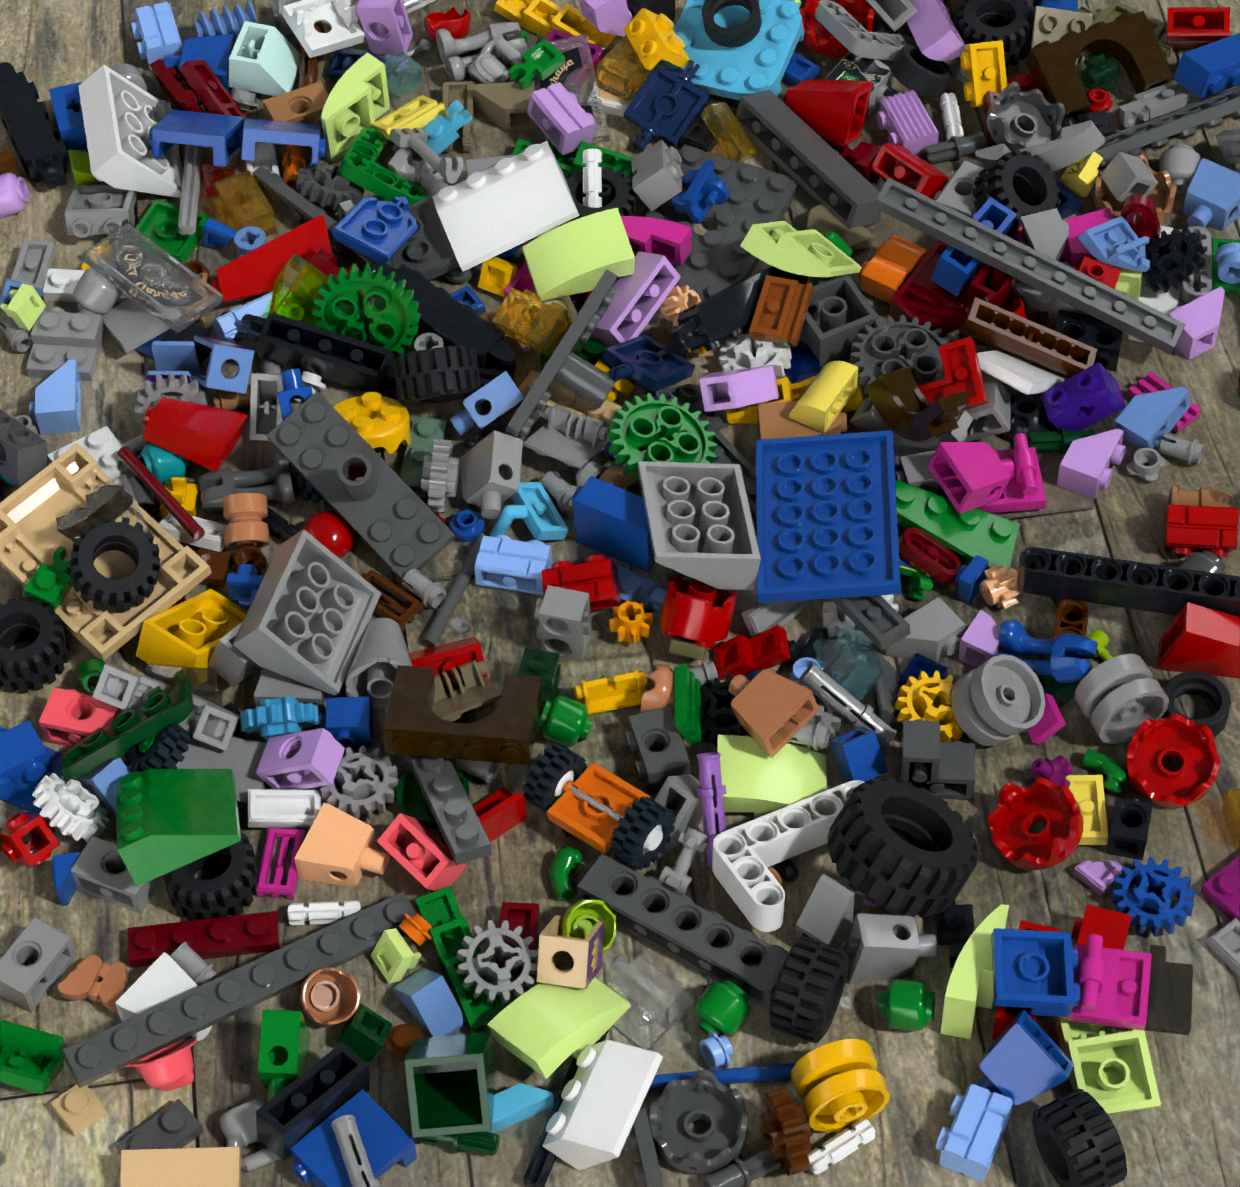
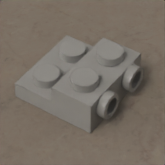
M74 185L64 212L68 236L76 235L80 238H90L94 235L107 234L111 237H122L126 234H131L135 222L134 206L138 196L137 191L117 189L111 185Z
M50 307L47 311H42L34 323L31 332L33 346L26 367L28 377L48 378L68 360L76 359L81 380L93 381L106 332L102 315L87 309H81L79 313L65 312L59 307Z

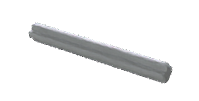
M186 145L178 218V232L183 236L186 234L191 236L196 232L204 146Z

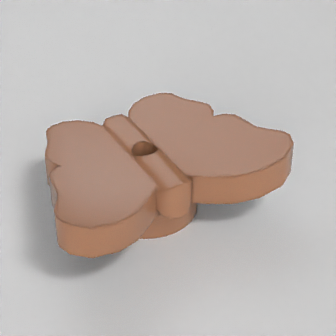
M89 955L77 964V970L71 971L67 978L58 984V991L63 998L79 1000L89 997L92 1001L102 1002L110 1011L118 1012L115 1002L127 991L125 986L128 983V970L123 962H115L109 965L106 962L102 963V960L97 955Z

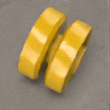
M844 1039L824 1044L807 1053L792 1068V1083L797 1095L803 1100V1111L810 1127L815 1131L835 1132L852 1128V1124L862 1118L870 1120L888 1104L890 1092L884 1077L877 1071V1060L871 1046L866 1041Z

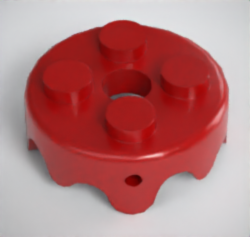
M806 0L803 9H800L805 32L802 43L813 52L833 58L846 56L849 50L814 17L820 0ZM830 0L841 5L868 32H873L874 8L869 9L866 0Z
M1172 714L1158 720H1152L1151 718L1145 720L1132 737L1126 755V771L1135 790L1147 801L1166 808H1181L1192 805L1202 799L1213 786L1220 768V757L1215 746L1212 730L1206 724L1193 722L1180 714ZM1167 755H1174L1181 760L1182 768L1176 772L1168 771L1163 767L1162 759Z
M1038 777L1033 784L1026 787H1019L1014 783L1005 784L999 792V802L996 808L988 815V824L992 842L1002 858L1009 864L1025 870H1043L1062 862L1075 850L1082 837L1084 819L1076 799L1066 784L1057 785L1045 778ZM1035 823H1047L1042 832L1037 834L1029 833L1030 828Z

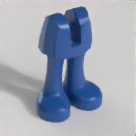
M1005 620L999 629V641L1006 653H996L993 657L1001 654L1017 656V658L1027 655L1051 656L1049 660H1020L1025 662L1036 675H1053L1055 680L1061 684L1081 681L1092 670V664L1083 659L1094 658L1098 644L1087 637L1071 633H1063L1055 639L1033 638L1027 635L1024 626L1019 621Z

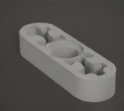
M1201 226L1188 227L1191 233L1195 232L1199 237L1206 252L1202 254L1205 262L1202 263L1204 268L1200 269L1198 274L1192 273L1189 276L1191 279L1190 283L1181 282V298L1186 304L1197 299L1201 294L1209 293L1212 290L1211 234L1206 228ZM1193 282H1199V292L1194 291Z

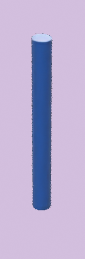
M795 1063L709 1071L713 1072L718 1081L723 1085L791 1079V1070ZM697 1071L655 1075L648 1091L664 1090L670 1081L688 1079L694 1076Z

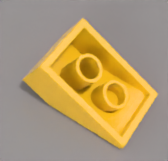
M210 588L143 621L135 656L175 682L177 680L174 674L185 668L192 678V688L211 679L217 673L208 665L219 639L244 621L248 611Z

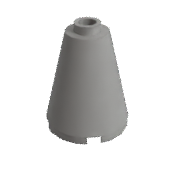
M377 618L369 622L346 676L347 696H370L372 713L373 708L385 709V714L387 713L398 665L412 666L400 625L390 618Z

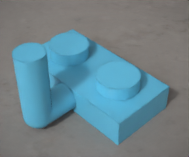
M520 482L518 491L510 497L514 505H507L503 509L490 533L491 537L505 535L512 521L522 518L534 539L539 541L564 540L569 529L541 482Z

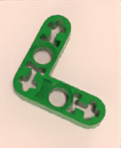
M364 127L344 155L338 169L340 174L347 180L387 201H393L394 197L405 196L409 205L427 198L423 188L376 163L384 150L387 139L379 130Z

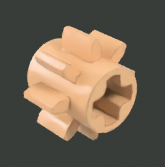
M688 285L682 287L675 286L661 304V312L666 320L673 321V326H678L679 313L701 302L700 297L695 291L689 290Z
M998 564L984 571L986 579L980 582L979 588L983 599L988 605L993 606L996 604L997 608L1002 607L1005 610L1019 603L1016 596L1022 590L1017 585L1018 573L1015 569L1010 568L1007 570L1006 566L1000 567Z

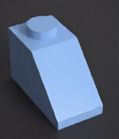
M76 359L68 360L35 388V402H30V417L33 422L37 421L41 435L80 431L81 378Z

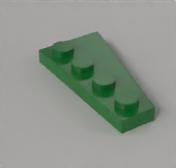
M895 480L897 520L899 524L906 528L914 527L921 529L946 548H950L967 558L965 561L967 564H970L973 558L979 555L989 561L988 569L998 564L1000 567L1006 566L1007 570L1010 569L1020 523L978 508L959 514L949 498Z

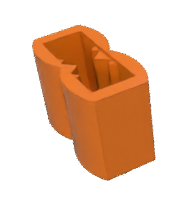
M896 235L891 236L886 242L882 241L876 250L875 256L870 261H865L861 266L862 269L858 274V278L861 279L860 290L890 304L892 298L925 257L928 250Z

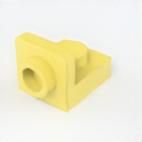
M1095 151L1083 159L1069 165L1060 181L1080 197H1087L1096 182V177L1100 175L1098 166L1103 158Z

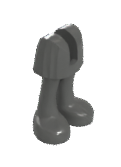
M277 448L274 452L273 463L268 467L251 471H231L229 467L220 469L217 472L206 473L198 478L199 490L201 491V505L203 510L223 512L222 498L237 493L264 494L267 496V501H280L284 504L296 502L291 464ZM256 485H266V486H261V487L244 488V487H250V486H256Z

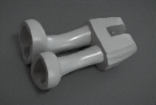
M504 22L489 25V30L462 39H454L447 29L436 31L439 55L441 60L445 61V71L450 82H462L465 74L468 73L469 65L480 53L465 58H460L458 55L483 48L486 43L495 38H504L522 55L527 52L528 47L525 39L517 38L522 34L519 23ZM493 47L491 54L504 66L512 62L496 47Z

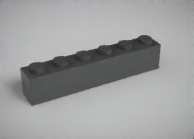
M770 90L741 96L734 123L820 204H823L848 229L877 223L881 211L873 208V205L880 192Z

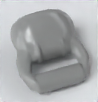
M495 38L485 44L479 56L469 65L468 73L478 84L510 82L512 80L509 77V69L491 54L493 47H496L514 64L522 63V54L504 38Z
M256 1099L241 1104L225 1112L220 1117V1128L227 1139V1147H247L248 1144L258 1141L256 1111L267 1103L265 1100ZM267 1147L241 1158V1170L250 1172L280 1158Z

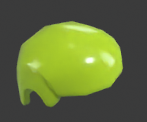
M579 900L569 906L563 915L560 927L561 936L585 939L598 921L604 922L603 952L611 947L617 935L616 915L602 900Z

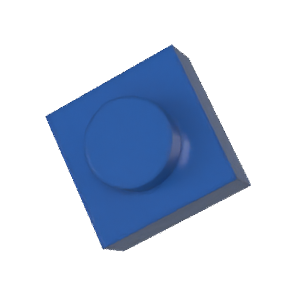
M976 555L969 565L964 564L960 568L955 578V583L958 584L956 599L969 605L980 590V582L986 579L984 571L988 569V560Z

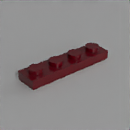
M277 911L127 928L130 968L151 966L164 952L170 956L185 941L202 959L273 952L280 949Z

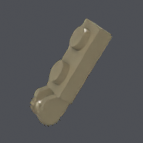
M474 81L443 82L442 103L446 111L453 101L458 100L464 106L462 111L466 109L473 117L467 125L462 126L456 131L457 133H463L462 147L464 152H471V133L474 130L472 86ZM453 143L444 152H452Z

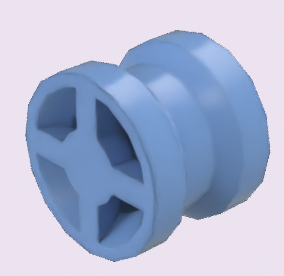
M255 226L244 227L236 232L234 236L237 258L267 243L265 232Z
M1231 242L1224 244L1216 251L1218 277L1225 283H1240V243Z

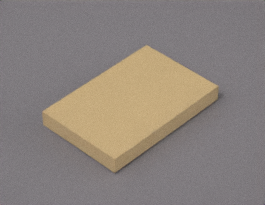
M210 1147L121 1150L120 1187H241V1148Z

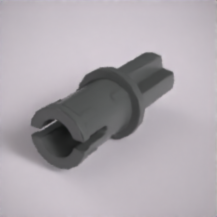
M983 132L959 138L951 136L949 141L926 146L924 148V157L926 162L930 164L953 158L958 161L963 156L974 154L976 150L987 148V140Z
M766 1148L743 1160H740L738 1157L733 1159V1164L704 1176L703 1183L705 1187H750L751 1181L780 1168L781 1160L780 1158L773 1160L769 1148Z

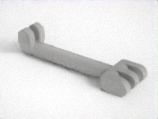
M403 128L402 130L391 129L390 139L399 148L411 147L449 183H455L463 170V159L461 156L453 157L452 160L450 157H439L427 145L428 134L422 128H413V130L410 128Z

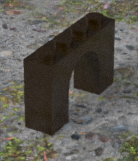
M1144 11L1132 14V12L1123 13L1115 21L1106 24L1103 21L1097 22L1084 32L1078 34L1076 31L1069 32L1058 41L1052 43L1043 41L1032 48L1025 62L1037 88L1042 91L1044 98L1051 104L1061 102L1064 105L1065 115L1063 119L1073 118L1076 120V115L1085 114L1091 106L1078 79L1075 68L1076 59L1086 53L1101 52L1117 59L1126 70L1137 94L1169 83L1174 76Z
M398 665L383 726L385 753L530 765L542 705L541 677L505 674L501 698L496 710L480 721L461 724L443 720L432 711L435 697L434 668Z

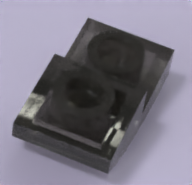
M117 485L102 486L98 491L85 495L87 508L73 509L68 515L56 518L57 530L74 542L76 538H80L81 531L85 527L92 528V522L100 519L101 523L104 524L107 521V517L115 516V520L120 517L133 504V497Z

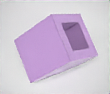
M979 611L960 639L958 660L975 668H978L980 664L998 653L999 629L993 618L986 612Z

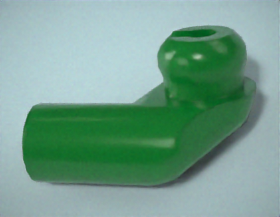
M1091 749L1087 750L1082 766L1107 775L1104 787L1120 793L1123 790L1124 782L1127 783L1128 775L1119 762L1110 756Z
M569 846L562 847L557 851L548 869V876L556 897L560 901L568 900L574 896L575 892L568 874L571 868H577L578 864L582 862L581 852Z

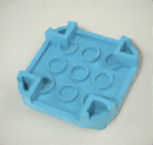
M688 0L674 32L685 43L684 50L690 60H693L694 64L696 62L700 66L691 79L693 84L707 94L741 100V96L767 90L778 96L782 91L780 82L798 41L803 42L805 32L798 3L790 0H758L762 20L759 33L749 43L729 48L714 43L706 34L702 16L705 0ZM726 6L715 14L714 22L720 27H738L750 18V12L742 6ZM662 60L664 68L670 72L681 74L685 66L680 68L668 61Z

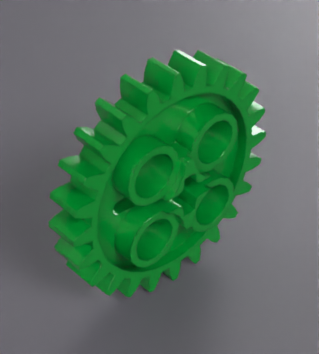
M354 263L350 273L341 267L337 276L329 274L327 283H321L319 293L316 294L314 300L316 305L312 312V315L316 316L314 326L386 348L393 354L396 351L402 355L406 345L411 346L414 335H417L419 328L417 324L421 317V314L416 312L419 301H411L414 290L404 291L405 279L397 283L393 281L396 272L392 271L385 276L383 275V266L381 265L376 272H371L369 263H366L364 271H360ZM359 290L363 292L364 300ZM372 295L382 296L384 300L375 299ZM340 300L350 301L352 305L343 304ZM380 324H388L392 328L387 329L381 326ZM349 329H356L361 333L356 334L351 332ZM369 329H370V332L372 333L374 339L371 338L370 333H369Z
M647 393L644 401L639 396H635L632 403L625 401L622 409H617L608 427L610 432L607 437V441L612 443L609 453L617 454L614 461L615 464L626 465L623 471L624 475L631 472L636 474L634 478L635 483L640 481L637 469L638 461L713 463L717 456L714 452L718 444L712 442L715 432L706 431L710 422L698 420L701 414L700 411L690 413L688 411L690 403L687 402L682 407L679 406L677 397H674L671 402H667L662 393L658 400H654L650 393Z

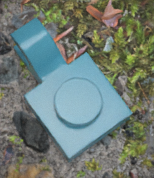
M458 100L453 101L449 105L445 118L440 113L423 128L428 134L427 145L437 155L460 137L456 131L462 126L467 125L473 118L466 109L462 111L464 106Z

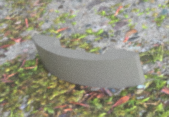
M1090 120L1063 127L1061 139L1019 150L1021 153L1023 151L1031 152L1032 157L1035 155L1042 158L1041 162L1044 165L1047 163L1051 168L1049 171L1053 172L1067 167L1097 150L1105 143V137ZM1003 143L976 150L975 156L984 167H987L1012 151Z
M106 663L92 698L122 710L129 708L135 711L148 699L146 694L159 686L163 691L170 685ZM193 694V711L178 725L187 730L189 734H192V738L227 751L240 717Z

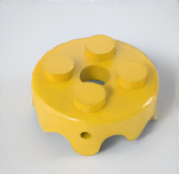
M367 392L362 396L345 399L333 406L373 449L383 447L389 454H393L401 442L403 445L410 446V415L407 408L397 400L381 396L377 392Z

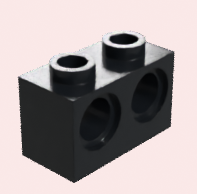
M1059 310L1055 331L1098 349L1094 364L1099 362L1106 370L1116 371L1123 331L1091 315Z

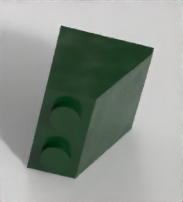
M492 1032L415 1038L404 1060L413 1138L492 1131L496 1076Z

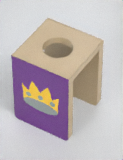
M555 915L539 935L536 982L586 989L602 966L604 922L598 921L585 939L561 936L562 916ZM560 951L568 952L572 956L574 965L571 970L561 971L555 967L559 962Z

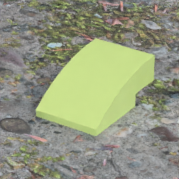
M368 52L357 60L338 80L330 92L322 111L321 121L324 139H326L327 161L331 164L346 154L364 127L373 128L372 124L375 120L390 109L385 64Z
M618 208L597 212L563 224L539 236L523 247V254L539 301L593 291L606 269L618 277L632 275L635 270V256Z
M786 221L753 224L740 245L765 263L797 275L833 277L859 273L862 269L858 263L817 230L797 231Z
M718 735L717 752L721 754L722 785H726L727 793L723 795L724 812H754V819L827 790L826 755L812 749L787 743L771 758L750 736Z
M1001 904L991 912L975 929L960 952L950 975L945 994L940 1034L971 1039L977 1006L992 1009L994 990L991 934L994 928L1006 929L1009 905Z
M595 977L586 989L539 983L511 1002L487 1026L499 1044L547 1079L570 1055L578 1059L585 1047L594 1045L631 1005L626 999Z
M1053 1016L1061 1050L1074 1063L1069 1075L1073 1091L1083 1089L1085 1092H1088L1108 1115L1161 1106L1145 1031L1067 1021L1066 1017Z

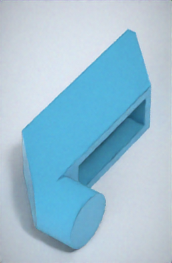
M519 1083L495 1094L492 1131L486 1132L497 1133L553 1107V1093Z

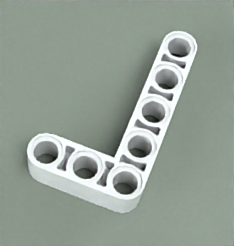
M853 780L721 832L715 837L712 856L713 874L755 929L762 932H771L780 928L783 923L785 891L767 867L826 844L830 832L829 829L854 788L865 783L864 781Z

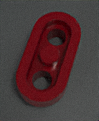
M1133 194L1126 197L1122 204L1121 216L1125 218L1138 238L1149 237V243L1145 245V247H1149L1152 244L1150 239L1154 237L1158 240L1161 235V227L1154 202L1149 197L1141 194Z
M914 527L906 529L898 539L899 551L902 557L926 572L933 580L945 584L952 583L962 567L959 557L921 529Z

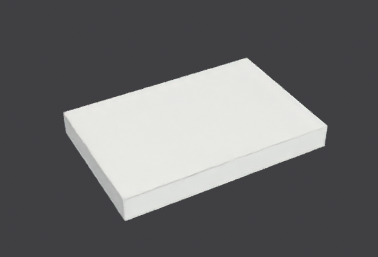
M1003 350L977 353L982 371L1026 395L1046 392L1069 379Z

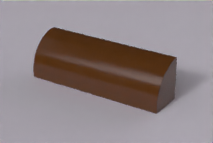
M977 297L971 303L959 328V332L1066 378H1071L1092 366L1098 350Z

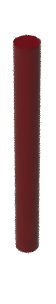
M127 446L120 448L117 456L194 540L201 539L205 534L204 529Z

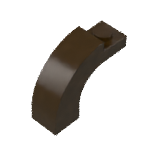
M909 367L883 374L866 387L876 410L886 424L900 436L912 441H924L956 430L959 426L955 419L961 416L959 411L970 403L965 390L937 399L931 403L919 390Z

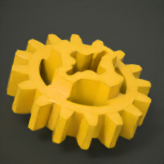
M925 671L920 672L918 679L910 676L906 685L901 686L897 695L898 699L894 705V709L900 711L896 718L897 722H903V720L914 721L917 719L940 722L941 742H950L951 738L957 741L960 740L964 731L960 728L953 714L951 704L953 676L949 675L945 680L940 679L939 671H935L932 678H929Z

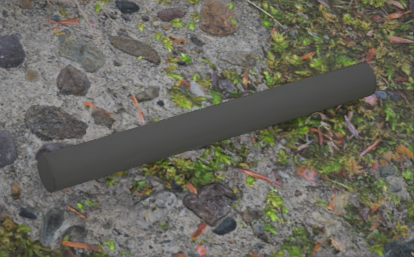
M479 535L423 638L422 644L425 647L431 648L436 646L475 572V562L484 535Z

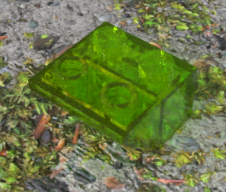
M293 254L275 280L269 314L276 313L314 325L316 316L312 315L316 305L314 300L316 294L319 293L321 283H327L328 276L309 262ZM340 300L343 304L352 305L350 301Z

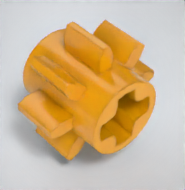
M626 600L619 608H612L613 618L609 620L610 632H617L618 642L624 641L636 645L643 637H650L649 626L653 625V614L645 613V604L643 602L639 604Z

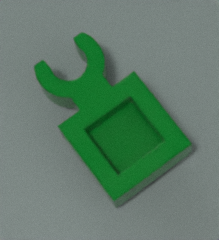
M544 38L521 55L522 63L515 64L509 69V77L511 80H514L518 76H524L519 80V84L522 90L527 89L531 86L534 77L538 76L543 81L566 64L565 56Z
M60 546L55 550L53 554L54 563L51 566L42 562L23 589L27 597L33 600L39 599L46 606L50 605L55 610L73 586V579L69 575L71 560L63 561L67 556L65 547Z

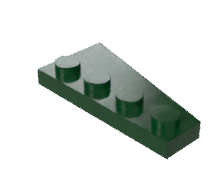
M185 668L174 674L177 681L163 691L157 686L147 693L148 699L138 709L134 711L126 708L116 715L117 717L112 721L110 729L105 731L104 728L99 727L61 755L60 772L65 779L69 781L78 777L85 778L92 774L97 766L107 760H116L122 757L128 748L140 741L147 742L153 739L159 733V730L170 724H179L184 721L193 711L192 678Z

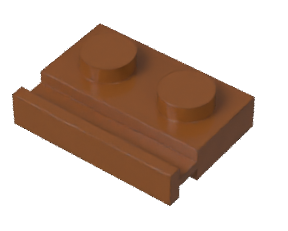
M766 275L749 329L750 338L783 343L785 341L792 343L793 346H797L814 291L813 284H799L797 280Z

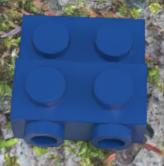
M993 929L991 946L994 1006L1030 1008V1015L1069 1017L1073 1007H1078L1080 1002L1079 983H1074L1073 971H1076L1078 966V950L1072 947L1071 933Z

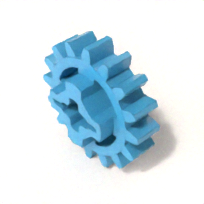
M291 696L263 699L257 701V709H246V711L240 712L241 731L246 733L256 732V734H261L264 740H268L270 737L301 732L302 728L313 727V725L319 724L318 705L298 703V700Z

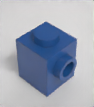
M370 696L327 698L326 712H320V728L329 731L345 749L348 747L372 746L373 714Z
M859 727L830 740L844 781L861 780L866 782L888 772L875 731Z

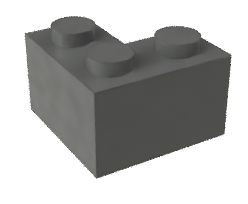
M925 719L903 720L900 782L904 780L912 783L914 787L919 789L923 787L931 791L930 794L937 799L940 797L941 799L973 800L975 786V743H963L961 741L940 742V722H932Z

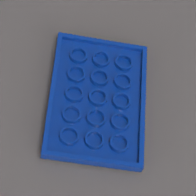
M893 430L756 440L757 544L761 557L757 573L758 603L901 594Z

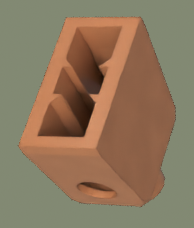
M768 669L762 670L752 681L739 674L729 684V692L736 696L730 705L737 720L771 758L819 711L811 690Z

